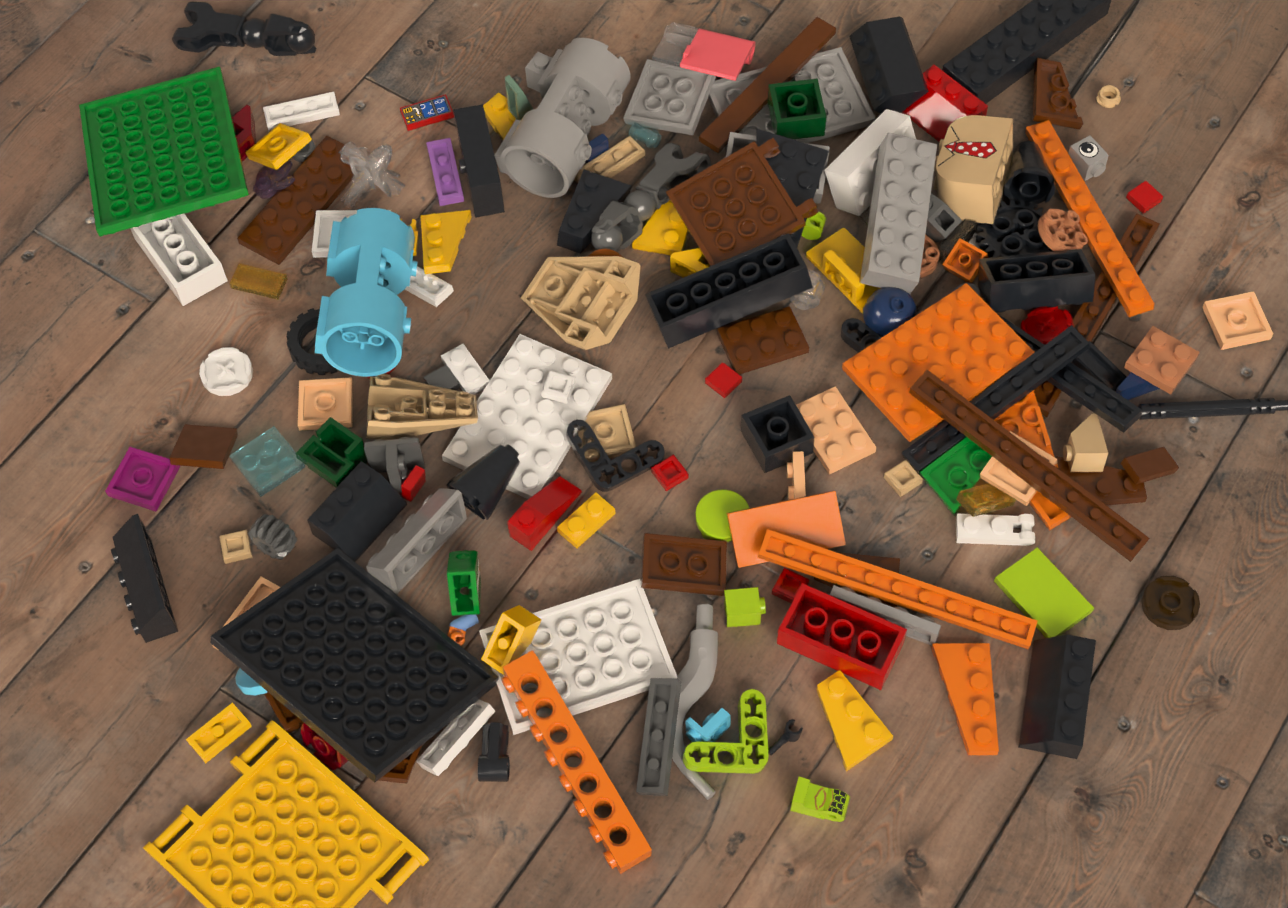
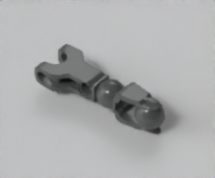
M674 143L666 144L655 155V167L636 186V190L627 195L624 203L612 201L600 215V219L593 227L591 233L593 246L597 250L611 249L618 252L620 249H625L642 234V222L651 218L655 209H659L661 205L670 200L666 194L668 190L711 166L709 155L695 152L683 159L680 145Z

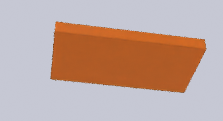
M834 490L726 513L738 568L769 562L758 558L767 529L825 549L846 545L836 491Z

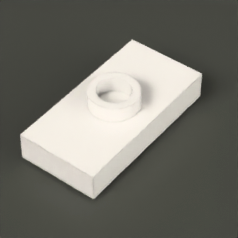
M418 266L416 277L411 276L410 286L405 288L408 292L435 307L441 304L454 291L451 284L433 274H425L424 269Z

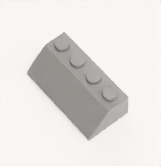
M439 488L434 494L429 495L416 514H411L407 518L404 527L398 533L391 535L386 546L370 558L366 566L368 573L397 595L467 519L462 493L455 489Z

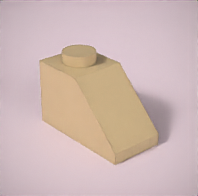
M1091 414L1070 433L1068 444L1063 447V459L1068 461L1070 472H1103L1108 450L1097 414Z

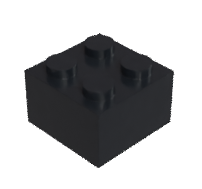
M790 395L741 415V432L764 473L784 466L787 462H792L793 452H804V457L813 453L815 437Z

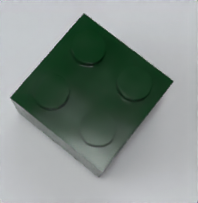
M818 78L769 84L768 107L774 134L793 140L825 136L827 116Z

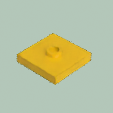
M280 123L247 150L246 155L249 160L277 170L312 139L307 132Z

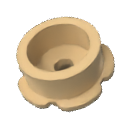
M1107 85L1098 92L1096 100L1098 104L1105 108H1113L1121 101L1120 92L1116 87Z

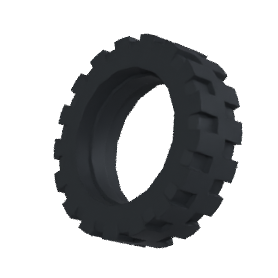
M320 309L307 310L308 313L298 315L297 320L290 324V331H287V346L293 362H296L298 368L301 370L304 368L309 374L314 372L318 373V375H326L325 373L331 372V374L336 373L338 370L330 365L323 355L309 354L302 349L303 339L309 332L316 329L318 325Z

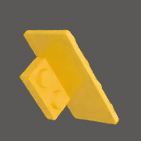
M841 228L808 250L806 257L863 313V307L867 299L876 290L881 288L860 283L865 247L846 228Z

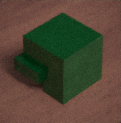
M331 417L316 431L317 436L313 434L295 453L298 460L306 464L310 470L336 488L361 461L365 464L368 462L363 439Z

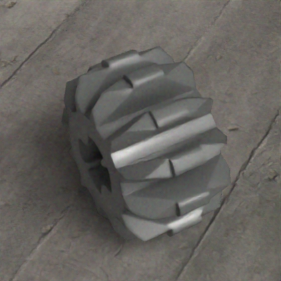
M263 514L251 526V530L248 533L251 543L256 545L257 549L261 550L264 555L267 554L274 559L282 560L292 551L297 542L295 532L289 528L288 524L282 522L281 519H277L274 515Z

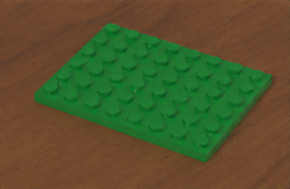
M220 67L79 105L95 226L99 237L249 195L224 77Z

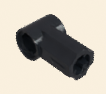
M490 722L487 725H483L482 755H479L478 758L479 782L509 781L510 760L509 755H507L509 744L508 725L501 724L500 722Z

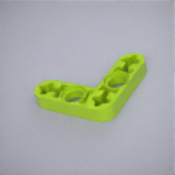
M755 689L746 690L741 695L738 701L739 743L692 742L683 753L682 760L685 767L694 772L749 774L761 772L766 766L769 757L766 700L764 695ZM748 699H753V703L757 704L754 709V716L749 717L751 713L750 704H745L748 702ZM751 724L756 725L760 729L761 735L755 738L750 737L746 733L745 727ZM757 745L755 749L756 758L760 759L757 764H753V760L749 759L752 753V746ZM693 751H698V755L702 757L700 762H695L694 757H689L692 756ZM710 751H713L711 758L712 763H709L710 757H708ZM721 751L731 753L733 762L730 764L721 763L717 756L718 753Z

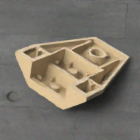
M619 256L547 257L521 299L566 343L588 350L610 343L634 307L638 298L640 264Z

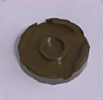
M1161 576L1149 583L1145 588L1141 600L1142 609L1148 620L1157 627L1166 630H1181L1189 626L1198 615L1200 608L1198 593L1189 586L1190 583L1182 578Z

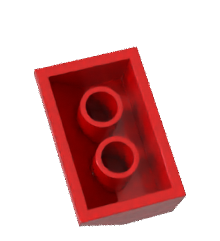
M932 65L922 73L929 92L901 112L909 115L915 124L940 142L941 139H945L951 123L965 116H986L988 105L936 65Z

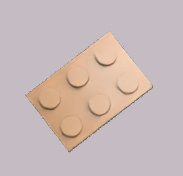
M836 386L796 404L815 437L813 451L828 474H832L876 452L875 444Z

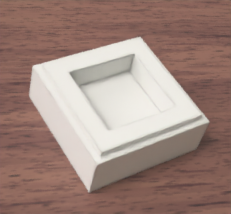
M549 371L541 392L542 397L568 403L575 384V377Z

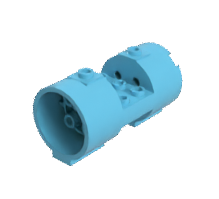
M380 208L359 209L357 214L348 218L344 217L341 222L333 221L326 276L334 277L341 288L334 291L330 297L322 296L315 353L323 354L330 365L350 375L363 377L377 376L395 368L402 356L404 333L410 334L411 318L406 317L407 307L397 294L401 293L407 286H410L411 276L416 277L418 261H413L415 236L410 225L407 226L401 221L400 215L389 210Z

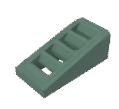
M508 75L505 77L508 110L517 120H522L528 111L533 110V107L520 86Z

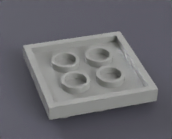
M647 59L623 117L625 124L694 135L716 76L681 68L680 64Z

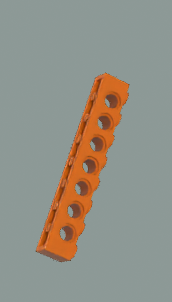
M532 650L503 666L504 677L501 680L509 694L515 693L519 700L515 702L517 709L523 718L528 716L533 725L529 728L537 742L543 741L547 750L544 751L548 762L552 767L557 765L562 775L559 776V780L565 791L573 792L577 799L573 802L581 817L587 816L591 826L588 829L595 842L601 841L607 850L603 855L611 869L617 867L619 873L622 874L649 858L652 854L651 847L535 652ZM529 683L538 686L537 690L533 693H526L522 689ZM543 707L552 710V714L546 718L539 717L536 713ZM556 732H563L567 735V738L562 742H555L551 739V736ZM572 756H576L582 761L577 767H569L565 762ZM586 781H591L597 787L594 791L587 793L582 791L580 786ZM606 806L611 810V814L606 818H600L595 814L596 809ZM620 831L626 835L627 839L621 844H616L610 840L611 834Z

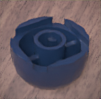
M884 287L876 290L867 299L863 307V320L865 324L881 337H884L917 315L916 304L912 296L905 290L896 287Z

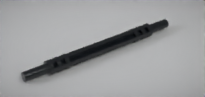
M1257 398L1139 404L1138 407L1142 409V416L1139 420L1274 414L1275 411L1288 410V400Z

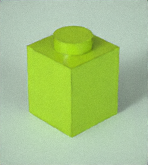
M758 587L724 590L727 627L760 625L761 614H766L765 598L759 597Z

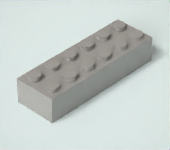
M887 133L879 146L860 277L861 284L879 288L896 287L911 294L919 283L937 144Z

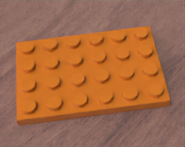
M965 283L842 363V370L901 434L911 442L944 420L909 393L910 388L926 370L930 371L970 402L1035 352Z

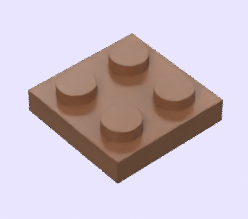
M1152 326L1126 361L1124 368L1171 395L1194 364L1200 352Z

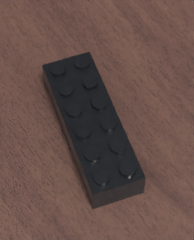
M788 233L646 293L645 296L669 349L811 289L813 286L807 266Z

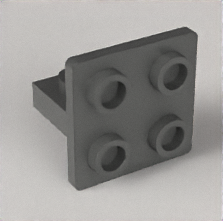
M419 438L376 439L372 442L364 443L369 467L378 473L387 472L391 486L400 495L402 494L401 485L408 477V470H413L416 465L423 469L425 468Z

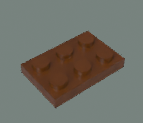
M790 306L717 329L718 338L732 369L739 375L809 353V345Z
M644 533L641 588L724 596V590H726L727 541Z

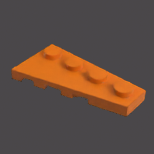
M932 643L931 649L934 657H936L942 681L944 680L951 707L953 706L957 718L956 722L967 754L998 755L999 746L990 644Z

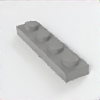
M835 585L833 586L830 593L831 596L906 628V636L931 646L932 643H936L941 625L936 624L934 620L928 617L912 615L901 607L893 608L885 605L874 597L861 596L848 587L840 588Z

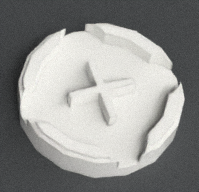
M226 347L212 351L205 362L203 360L200 365L199 375L204 387L210 393L218 396H231L241 392L248 386L252 379L253 367L245 353L233 347Z

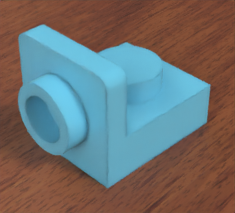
M721 708L716 714L711 713L702 723L703 727L689 717L685 721L686 735L691 742H715L731 726V715Z

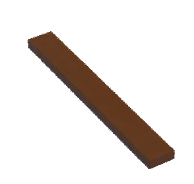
M816 17L699 136V142L719 154L728 144L730 132L739 133L768 103L769 84L789 82L836 34V27Z

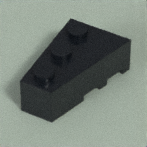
M584 169L560 226L557 246L581 254L592 242V229L599 221L600 215L612 201L624 203L627 195L630 194L631 185Z

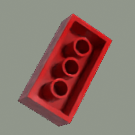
M802 583L778 629L777 644L882 690L902 649L907 629Z

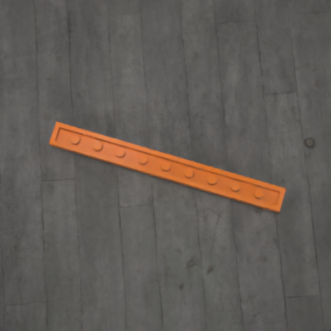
M1047 120L1027 126L1026 136L1029 141L1035 142L1039 146L1055 180V187L1068 210H1072L1079 215V225L1088 239L1087 244L1128 317L1153 310L1155 303L1050 121Z
M767 529L758 555L760 559L843 587H848L854 591L1025 649H1029L1038 622V620Z

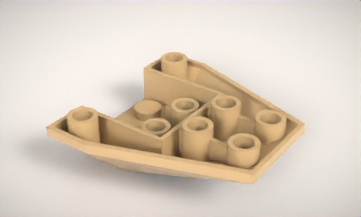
M388 374L370 376L366 438L395 440L401 437H412L474 424L478 421L476 395L391 377Z

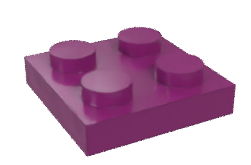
M129 447L105 492L109 497L156 512L180 466L171 465L168 458Z

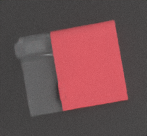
M672 22L670 26L667 25L665 27L663 38L652 56V61L736 81L744 64H751L756 43L755 41Z

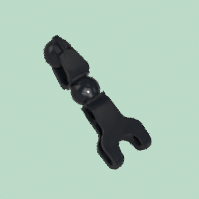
M194 1L188 2L184 10L188 21L193 25L177 28L172 37V41L178 49L195 53L205 51L212 46L244 47L245 44L252 48L264 46L274 56L312 54L317 49L314 46L315 33L304 22L295 21L292 18L276 14H270L266 21L259 18L247 20L243 16L215 12L210 4Z

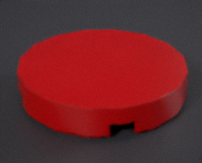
M1045 306L1032 310L1027 314L1028 318L1021 322V329L1044 345L1071 325L1074 327L1073 318L1069 311L1058 309V306Z

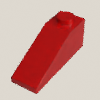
M559 476L526 500L507 521L510 537L532 551L578 498L582 490Z

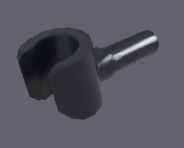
M794 719L786 723L783 735L768 748L770 756L788 741L796 742L800 738L803 727L797 732L790 730L795 723Z

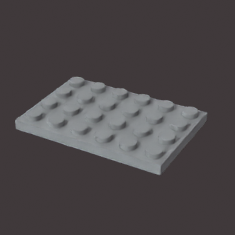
M841 47L815 54L789 81L818 78L827 116L825 136L795 139L796 141L802 143L814 142L869 127L876 120ZM767 67L741 73L736 81L726 78L715 80L708 98L716 117ZM768 103L739 133L756 136L757 128L774 134Z

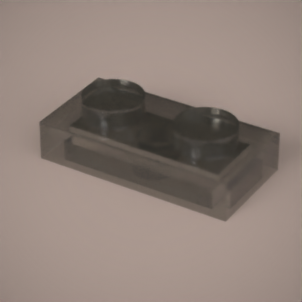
M965 219L963 222H960L948 238L941 241L938 247L940 253L939 262L941 264L944 263L959 238L969 243L976 232L977 220Z

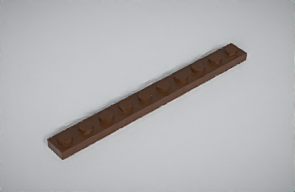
M1137 213L1119 242L1134 269L1160 223ZM1103 271L1095 282L1093 302L1083 303L1073 319L1074 328L1088 342L1093 341L1118 298ZM1048 381L1034 389L1038 406L1045 417L1049 416L1063 392Z
M926 370L910 388L909 393L1130 562L1150 539L930 371Z

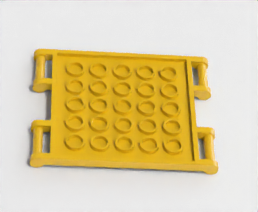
M273 720L265 726L267 729L239 757L235 756L230 761V764L243 775L202 816L198 815L186 804L180 810L181 814L152 843L149 841L143 847L154 860L206 908H354L370 890L388 905L394 898L392 895L420 865L423 867L429 861L424 852ZM275 737L279 739L255 764H253L251 767L247 765ZM189 822L193 823L164 854L161 852ZM407 852L411 858L383 887L378 881Z

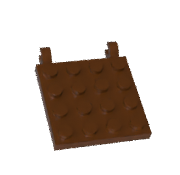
M774 138L769 139L759 147L754 141L666 192L709 266H713L788 233L792 234L806 226L804 218H810L818 213L817 205L812 198L796 207L767 162L766 158H772L780 153L779 145Z

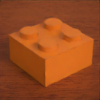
M959 238L942 265L946 271L966 282L973 283L979 274V259L989 257L986 252Z

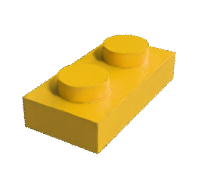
M595 492L557 527V531L577 549L616 514L615 508Z
M232 702L188 737L186 741L206 764L251 728L252 725Z

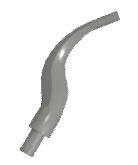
M700 604L697 605L696 630L690 633L689 659L685 667L677 675V679L681 681V691L672 759L685 777L709 800L716 793L715 790L698 772L687 769L682 760L685 751L682 733L685 715L691 706L709 689L717 666L718 633L713 630V606Z

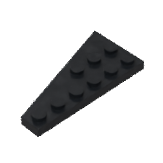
M756 128V144L758 147L772 138L779 145L780 153L772 158H766L794 205L798 207L806 200L814 199L829 151ZM804 227L790 234L797 248Z

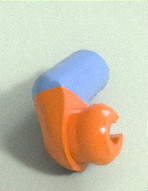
M463 615L450 622L447 636L462 646L465 642L466 630L479 623L477 615Z

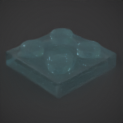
M275 426L229 455L231 461L260 497L305 468V464L297 459L296 452Z

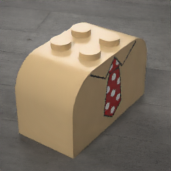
M979 115L961 117L951 123L945 139L940 140L939 156H936L934 171H936L934 190H937V198L942 200L962 221L994 223L1013 157L1012 118Z

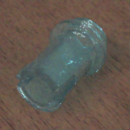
M634 123L629 130V136L645 143L647 148H656L661 142V134L656 129L650 130L639 125V123Z

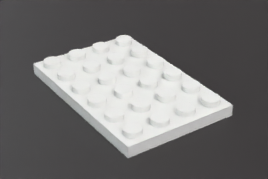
M519 334L477 400V423L460 426L442 454L443 461L465 470L498 445L505 447L508 444L519 453L517 458L520 464L506 490L526 499L531 498L549 484L571 448L566 437L569 424L574 420L586 421L588 413L594 410L611 382L612 373ZM549 371L575 377V384L568 403L542 397L541 392ZM574 428L573 436H577L578 429Z
M640 579L532 613L541 619V623L531 644L521 656L532 650L535 652L572 716L649 691L651 678H677L644 589L641 588ZM496 625L479 630L485 650ZM491 667L492 672L499 676V680L496 683L513 735L530 730L529 727L533 724L528 716L525 718L521 716L515 702L519 701L515 693L509 694L502 683L501 678L504 675ZM529 683L522 690L526 693H533L537 690L538 686ZM543 707L536 714L539 717L546 718L552 714V710Z

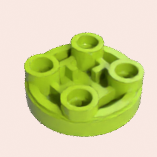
M715 490L706 494L696 507V524L702 537L708 540L732 541L726 513L750 508L747 501L740 494L731 490Z

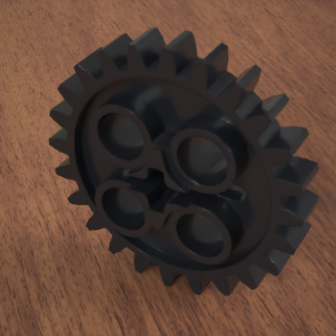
M1011 199L1010 205H1006L1004 201H1001L993 224L978 223L975 234L977 233L975 242L980 243L979 249L985 251L989 258L1054 252L1044 243L1038 231V220L1042 216L1043 208L1033 209L1034 203L1027 207L1024 200H1021L1019 205H1016L1013 199Z

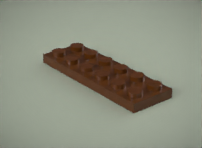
M326 136L237 238L239 244L280 265L315 224L316 211L329 208L368 162L367 156Z

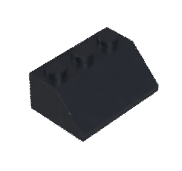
M361 461L307 521L315 537L334 550L338 548L356 562L407 506V502L380 473Z

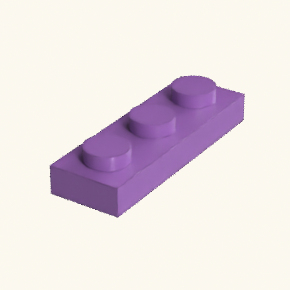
M451 138L426 142L440 206L464 202Z

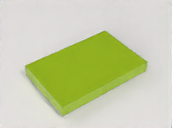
M1038 547L994 579L998 587L1026 617L1038 620L1036 628L1045 638L1061 636L1094 610V607Z

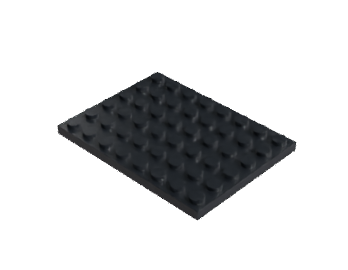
M338 548L212 634L210 641L213 646L374 783L497 685L496 682L499 680V676Z

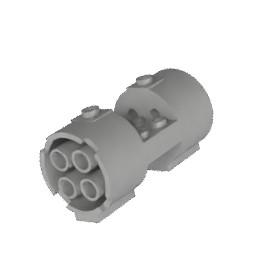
M575 38L563 50L558 49L537 83L542 97L538 108L528 111L522 120H515L494 156L500 172L506 173L523 189L546 198L561 197L566 194L577 173L582 169L586 160L590 158L592 148L587 135L591 130V126L601 125L609 119L616 107L621 104L622 94L630 82L628 65L621 56L617 58L608 51V45L590 38Z

